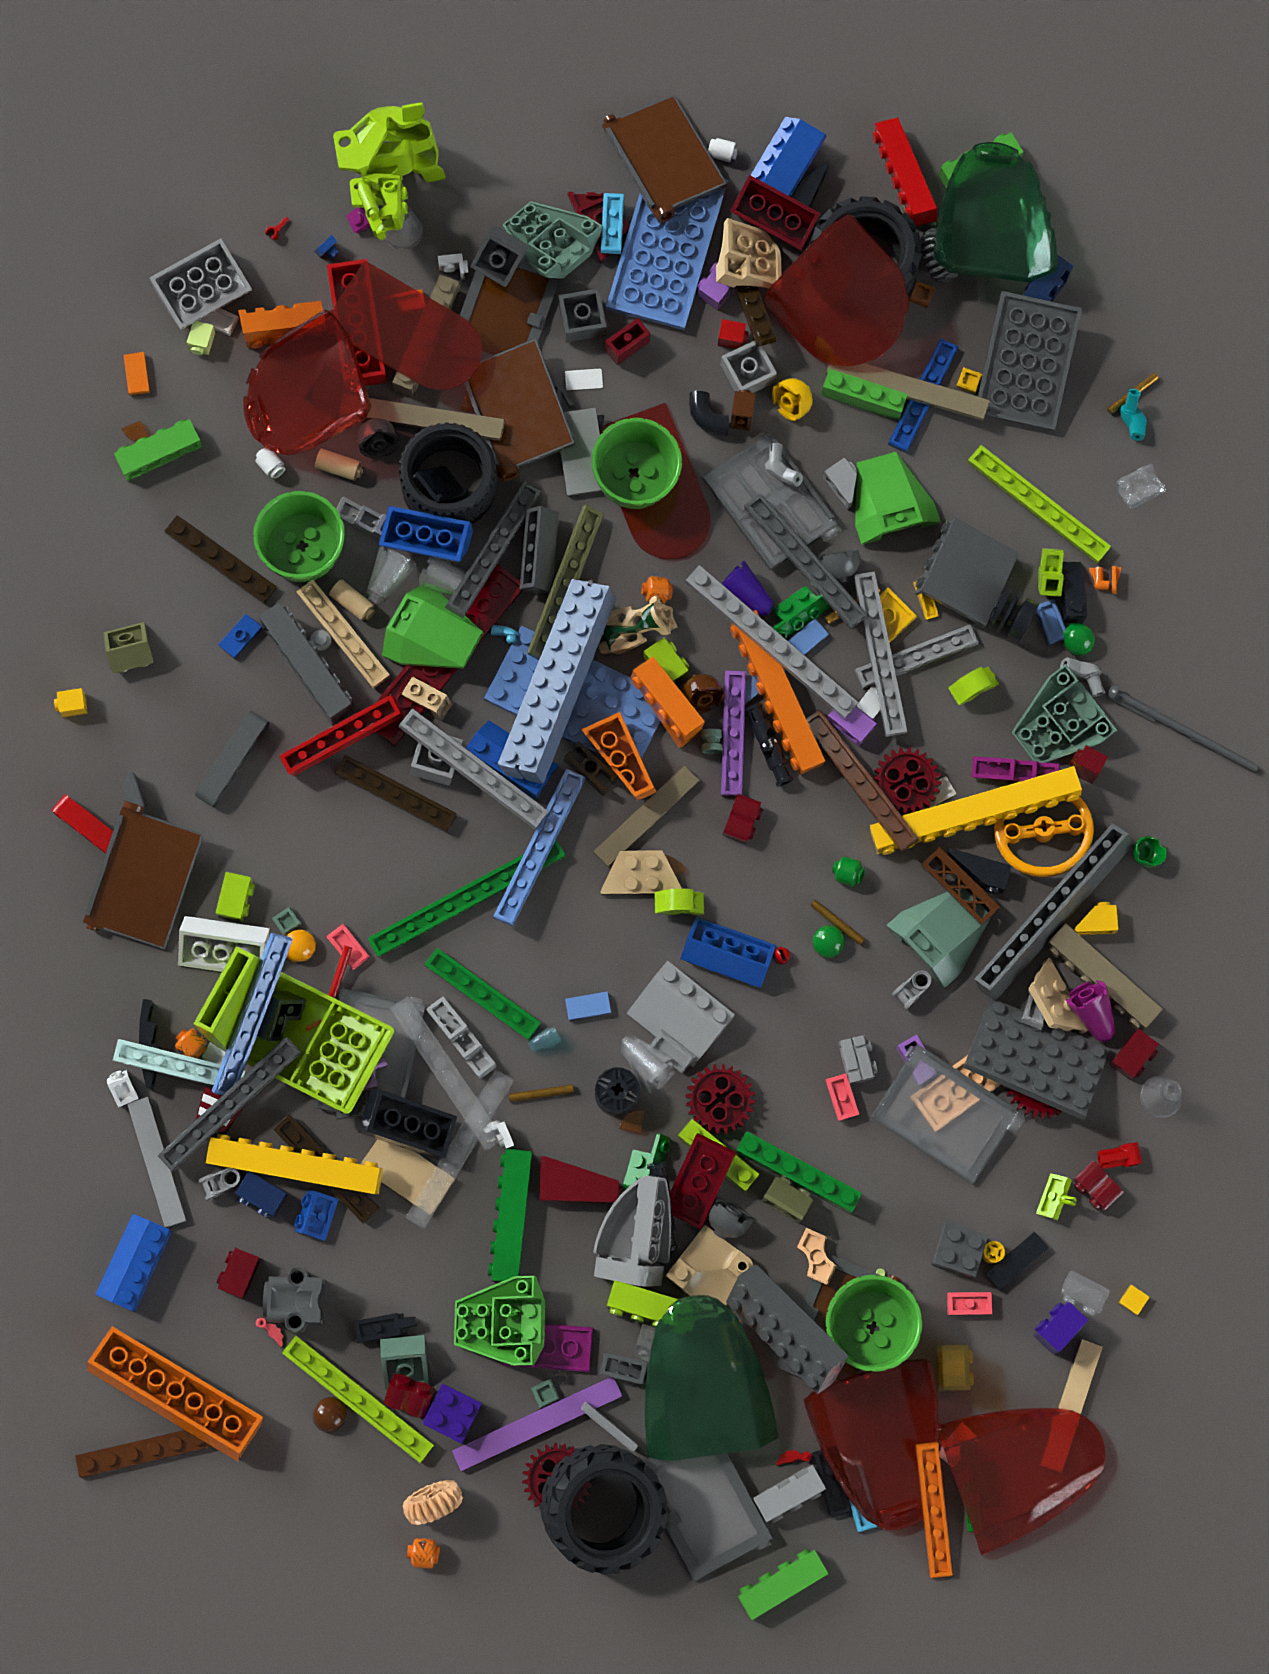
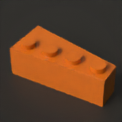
M321 301L296 303L293 305V308L279 305L269 311L264 310V307L255 308V312L246 313V309L238 310L247 348L257 349L265 344H280L284 340H299L307 335L318 336L328 331Z
M651 657L635 668L631 675L632 684L636 689L640 690L646 702L653 709L678 748H682L699 736L705 721L656 659Z
M620 712L581 729L637 801L656 793V789Z

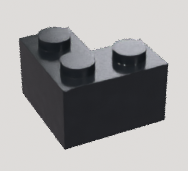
M273 991L257 1036L266 1041H282L287 1021L301 1020L307 999L289 991Z

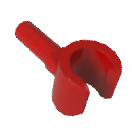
M285 217L275 227H267L265 230L266 236L270 232L275 231L271 240H277L279 238V231L290 219Z

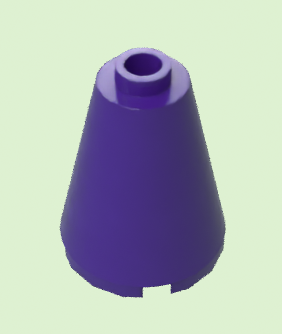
M743 560L741 561L742 567L740 568L737 565L722 581V584L752 611L756 610L759 617L761 615L766 617L773 609L771 606L773 600L749 565Z

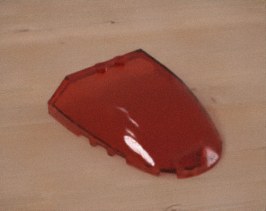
M928 1359L905 1360L898 1366L888 1370L859 1373L835 1381L818 1394L813 1391L803 1399L810 1424L826 1462L858 1512L867 1521L885 1530H901L915 1525L922 1520L923 1509L915 1444L939 1443V1430H941L938 1420L939 1402L931 1361Z
M1027 1408L996 1411L954 1420L934 1427L970 1521L980 1555L991 1552L1029 1534L1062 1513L1093 1487L1099 1479L1105 1464V1445L1099 1430L1087 1417L1068 1409Z

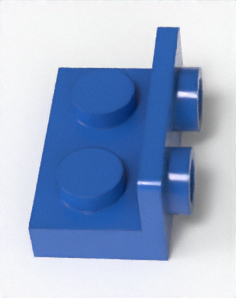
M308 1190L302 1198L301 1213L295 1220V1232L325 1241L339 1199L317 1191Z

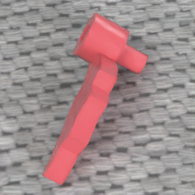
M258 1318L255 1322L256 1326L267 1330L268 1335L282 1347V1338L284 1336L281 1334V1328H277L276 1324H266L264 1318Z

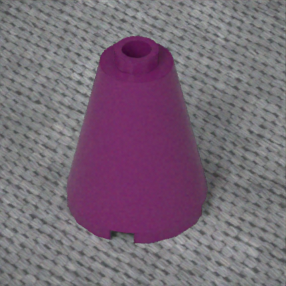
M1100 980L1096 981L1097 984L1092 985L1090 981L1085 982L1069 993L1070 998H1066L1067 1004L1097 1041L1107 1042L1113 1038L1116 1032L1108 988L1105 982Z

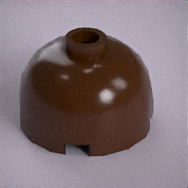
M709 674L693 675L682 688L683 695L699 714L711 711L709 707L714 704L719 706L725 697L719 681Z

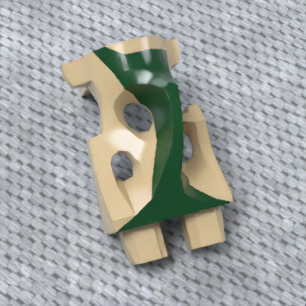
M656 595L649 600L648 605L641 609L634 610L633 607L629 606L612 610L602 634L605 635L606 640L598 645L602 654L614 653L618 655L647 642V639L642 635V633L656 630L661 635L671 634V630L678 628L673 618V608L662 604ZM625 614L626 618L621 622L619 617ZM639 616H641V621L636 624ZM631 635H636V640L628 641Z

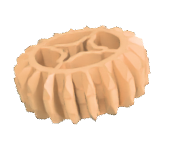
M441 1480L437 1483L434 1482L431 1485H426V1487L419 1489L417 1492H413L403 1502L406 1518L411 1524L420 1525L428 1522L432 1523L434 1520H439L441 1517L453 1512L462 1503L463 1497L460 1487L453 1480Z

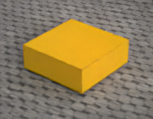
M963 367L956 388L976 394L983 374Z
M1131 1284L1118 1303L1137 1316L1149 1299V1296Z

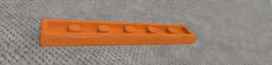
M939 1443L915 1444L930 1578L953 1576Z

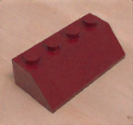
M751 175L748 176L730 212L803 251L806 249L821 215L818 211Z

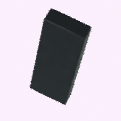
M1033 1232L1001 1261L988 1270L985 1275L1000 1291L1049 1248Z
M834 1446L812 1452L818 1475L826 1488L823 1490L830 1518L852 1512Z

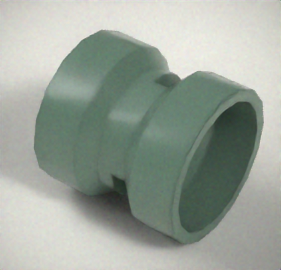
M702 730L701 738L704 743L701 746V752L704 754L721 753L722 744L719 742L722 738V730Z

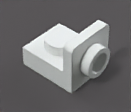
M462 253L438 256L439 271L454 272L456 269H460L461 280H465L464 273H468L467 260H463Z
M121 1070L116 1071L109 1076L107 1084L118 1108L138 1099L127 1070L123 1072Z
M497 1120L487 1125L488 1128L484 1130L486 1136L499 1131L500 1134L496 1135L500 1147L505 1146L506 1149L515 1148L505 1122L500 1123Z

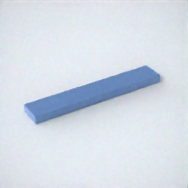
M814 619L788 642L805 656L829 634ZM750 674L746 676L745 705L759 694L755 685L757 681Z

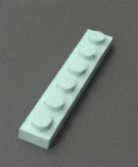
M121 1039L117 1041L112 1060L211 1086L214 1085L221 1064Z

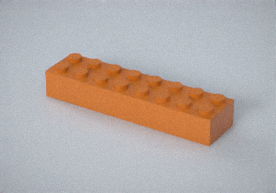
M113 1326L87 1362L88 1372L237 1462L262 1424L263 1416Z

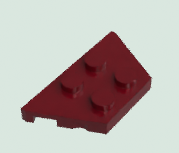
M567 193L575 213L588 216L602 225L604 193ZM624 216L622 239L629 231V226ZM602 232L594 248L600 263L610 254L601 253Z

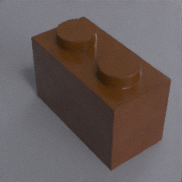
M749 390L735 391L730 428L750 431L755 393H751Z

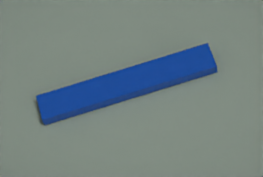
M940 338L920 380L941 385L959 346ZM909 400L888 445L907 453L930 406Z

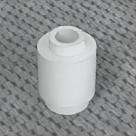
M717 138L716 140L711 139L708 152L714 159L731 163L732 159L736 160L739 148L735 147V142Z
M263 448L256 454L255 462L268 477L276 479L284 473V463L271 448Z

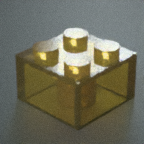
M941 1345L937 1347L939 1392L971 1390L970 1386L974 1385V1374L970 1372V1363H973V1351L969 1350V1345Z

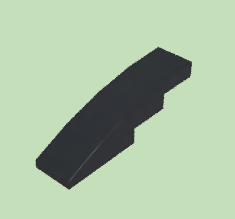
M143 999L139 1021V1044L162 1050L159 1045H154L158 1025L150 1022L154 1003L152 1000ZM142 1068L146 1088L153 1091L157 1072Z

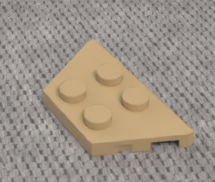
M662 850L619 851L601 888V894L655 893L668 889H682Z
M1047 958L1042 962L1041 970L1036 973L1034 982L1031 983L1028 989L1050 1028H1061L1065 1031L1074 1029L1079 1030L1080 1034L1087 1032L1088 1029L1068 1006L1066 998H1070L1069 991L1051 958Z

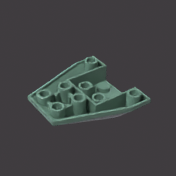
M533 201L526 204L502 225L505 232L529 245L523 257L531 268L545 277L564 279L592 254L603 229L601 224L588 216Z
M1065 664L1048 677L1011 733L1033 761L1047 763L1075 753L1078 749L1082 750L1085 745L1092 747L1101 744L1118 730L1079 679Z
M960 889V897L964 901H973V895L967 889ZM945 892L900 912L886 927L900 942L904 940L931 969L930 974L945 989L961 974L990 918L981 926L948 892ZM976 904V913L983 918L988 911L981 904Z

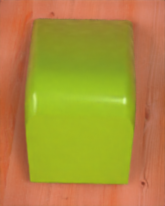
M237 946L194 1022L198 1030L212 1044L225 1052L261 960ZM281 972L274 991H289L307 1000L301 1020H288L283 1039L287 1036L302 1053L275 1078L343 1113H351L391 1040L394 1029L392 1026ZM320 1019L322 1020L320 1025L306 1031L305 1028ZM256 1036L246 1064L254 1067L281 1041H266Z

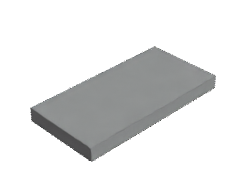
M596 408L564 412L576 444L560 451L567 496L602 491L597 484L592 469V452L600 436Z

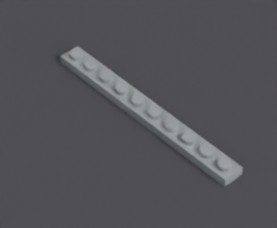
M700 565L685 580L688 586L842 719H845L857 706L858 701Z

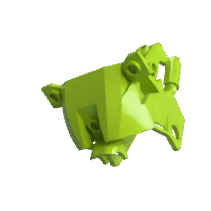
M422 102L403 105L402 108L397 106L376 108L366 114L350 130L336 131L333 134L339 169L357 172V174L362 175L361 178H354L349 182L352 206L365 209V214L373 234L379 240L385 239L386 232L389 230H401L404 224V215L408 214L407 203L404 202V200L408 199V192L402 183L403 175L413 171L421 174L425 182L446 179L444 169L437 165L439 151L430 122L423 117L425 109ZM364 125H367L360 133L356 135V132L359 129H361ZM344 139L351 140V143L346 147L339 145ZM378 205H382L384 207L379 210Z

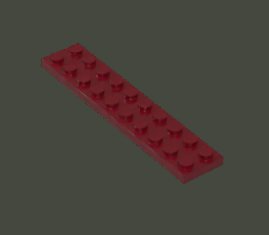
M498 564L465 615L484 633L477 646L523 591L520 589V581ZM406 665L376 701L378 702L392 695L399 704L404 717L376 731V733L395 747L406 734L405 731L399 728V725L408 713L414 709L421 715L426 710L425 707L402 695L411 678L414 677L441 691L457 672L458 668Z

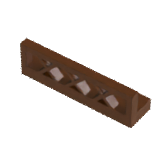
M940 847L921 864L981 926L1000 908ZM935 859L942 866V871H934L928 864ZM945 874H950L957 881V886H949L945 882ZM960 889H967L973 895V901H964L960 897ZM976 904H981L988 911L983 918L976 913Z

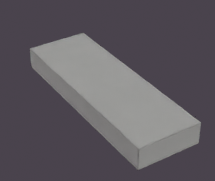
M587 1401L582 1404L581 1409L585 1414L630 1451H635L638 1447L636 1441Z

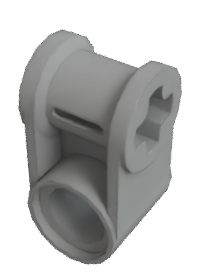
M917 971L891 995L893 997L896 996L904 1005V1009L907 1010L928 989L931 984V976L926 971ZM916 977H924L927 984L922 987L918 986L915 982Z
M227 1168L202 1177L198 1181L203 1185L206 1193L205 1199L208 1201L237 1189L243 1181V1176L238 1170ZM230 1173L237 1175V1180L233 1184H228L227 1176Z

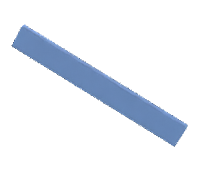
M568 769L565 770L546 808L549 812L538 825L493 916L494 919L512 927L514 926L585 782V776Z
M271 933L214 1082L212 1088L214 1094L224 1095L241 1079L293 939L289 936Z

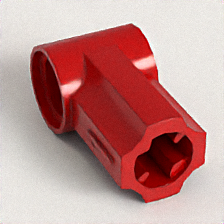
M1138 1142L1097 1151L1098 1164L1102 1169L1143 1164Z

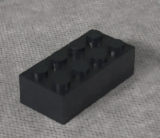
M380 1089L372 1090L367 1099L358 1133L434 1159L446 1158L457 1116Z

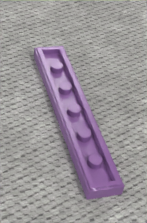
M725 670L721 796L736 797L737 794L742 795L746 671Z

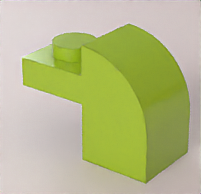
M1042 548L1041 564L1038 572V590L1040 595L1061 596L1064 578L1062 574L1063 550Z
M989 666L985 668L979 667L957 680L948 689L958 705H962L972 701L982 692L995 688L999 683Z
M668 889L655 892V913L664 915L680 913L704 914V893L694 892L693 889Z

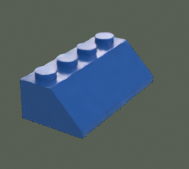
M785 117L751 176L791 197L826 139V134L801 119Z
M389 506L379 546L461 562L469 549L473 528L468 521Z
M489 720L476 732L465 749L522 792L537 800L559 765L552 761L544 784L528 781L524 777L519 779L506 776L497 764L510 733Z
M695 917L680 959L690 964L704 967L709 971H715L729 978L761 988L776 945Z
M132 1214L95 1295L136 1312L173 1231Z

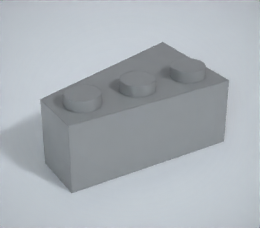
M809 1465L752 1499L764 1521H770L773 1524L783 1518L782 1513L788 1510L792 1513L801 1508V1503L809 1499L811 1502L820 1497V1492L826 1488L814 1466Z

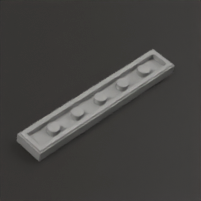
M971 624L892 654L896 676L978 645L979 642ZM871 663L855 669L862 689L875 685Z
M149 1097L130 1102L127 1105L164 1226L168 1228L186 1222L172 1171L158 1157L165 1148Z

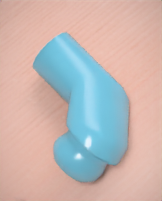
M492 626L491 635L505 636L509 644L517 643L519 634L516 630L508 626Z

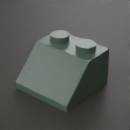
M424 1335L380 1339L385 1390H388L389 1383L394 1374H404L414 1381L429 1384Z

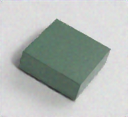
M290 906L272 918L282 935L285 936L302 925Z
M551 1379L531 1388L540 1408L560 1399Z

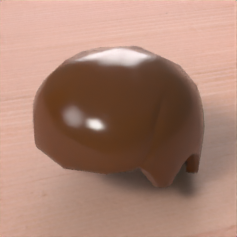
M327 1397L320 1400L313 1411L314 1424L320 1431L325 1433L338 1431L347 1418L346 1406L335 1397Z

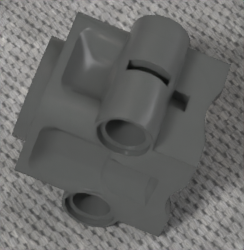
M300 1267L290 1269L287 1277L269 1276V1281L264 1284L263 1317L267 1318V1321L270 1323H285L287 1329L296 1334L305 1332L308 1324L323 1325L324 1312L321 1307V1300L325 1293L326 1280L310 1277L309 1273ZM298 1273H303V1281L296 1284L294 1282L295 1276ZM300 1317L302 1323L300 1327L294 1329L292 1321Z

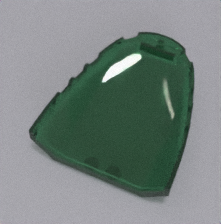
M983 142L974 145L970 151L963 153L959 158L942 199L934 238L933 258L949 273L1022 282H1032L1055 273L1058 260L1055 232L1050 222L1051 213L1047 211L1046 197L1042 195L1041 183L1030 161L1026 162L1019 156V150L1003 143Z
M692 1295L681 1298L669 1306V1309L657 1323L651 1345L645 1385L644 1427L647 1457L666 1461L759 1449L779 1438L771 1396L754 1348L737 1315L715 1297Z

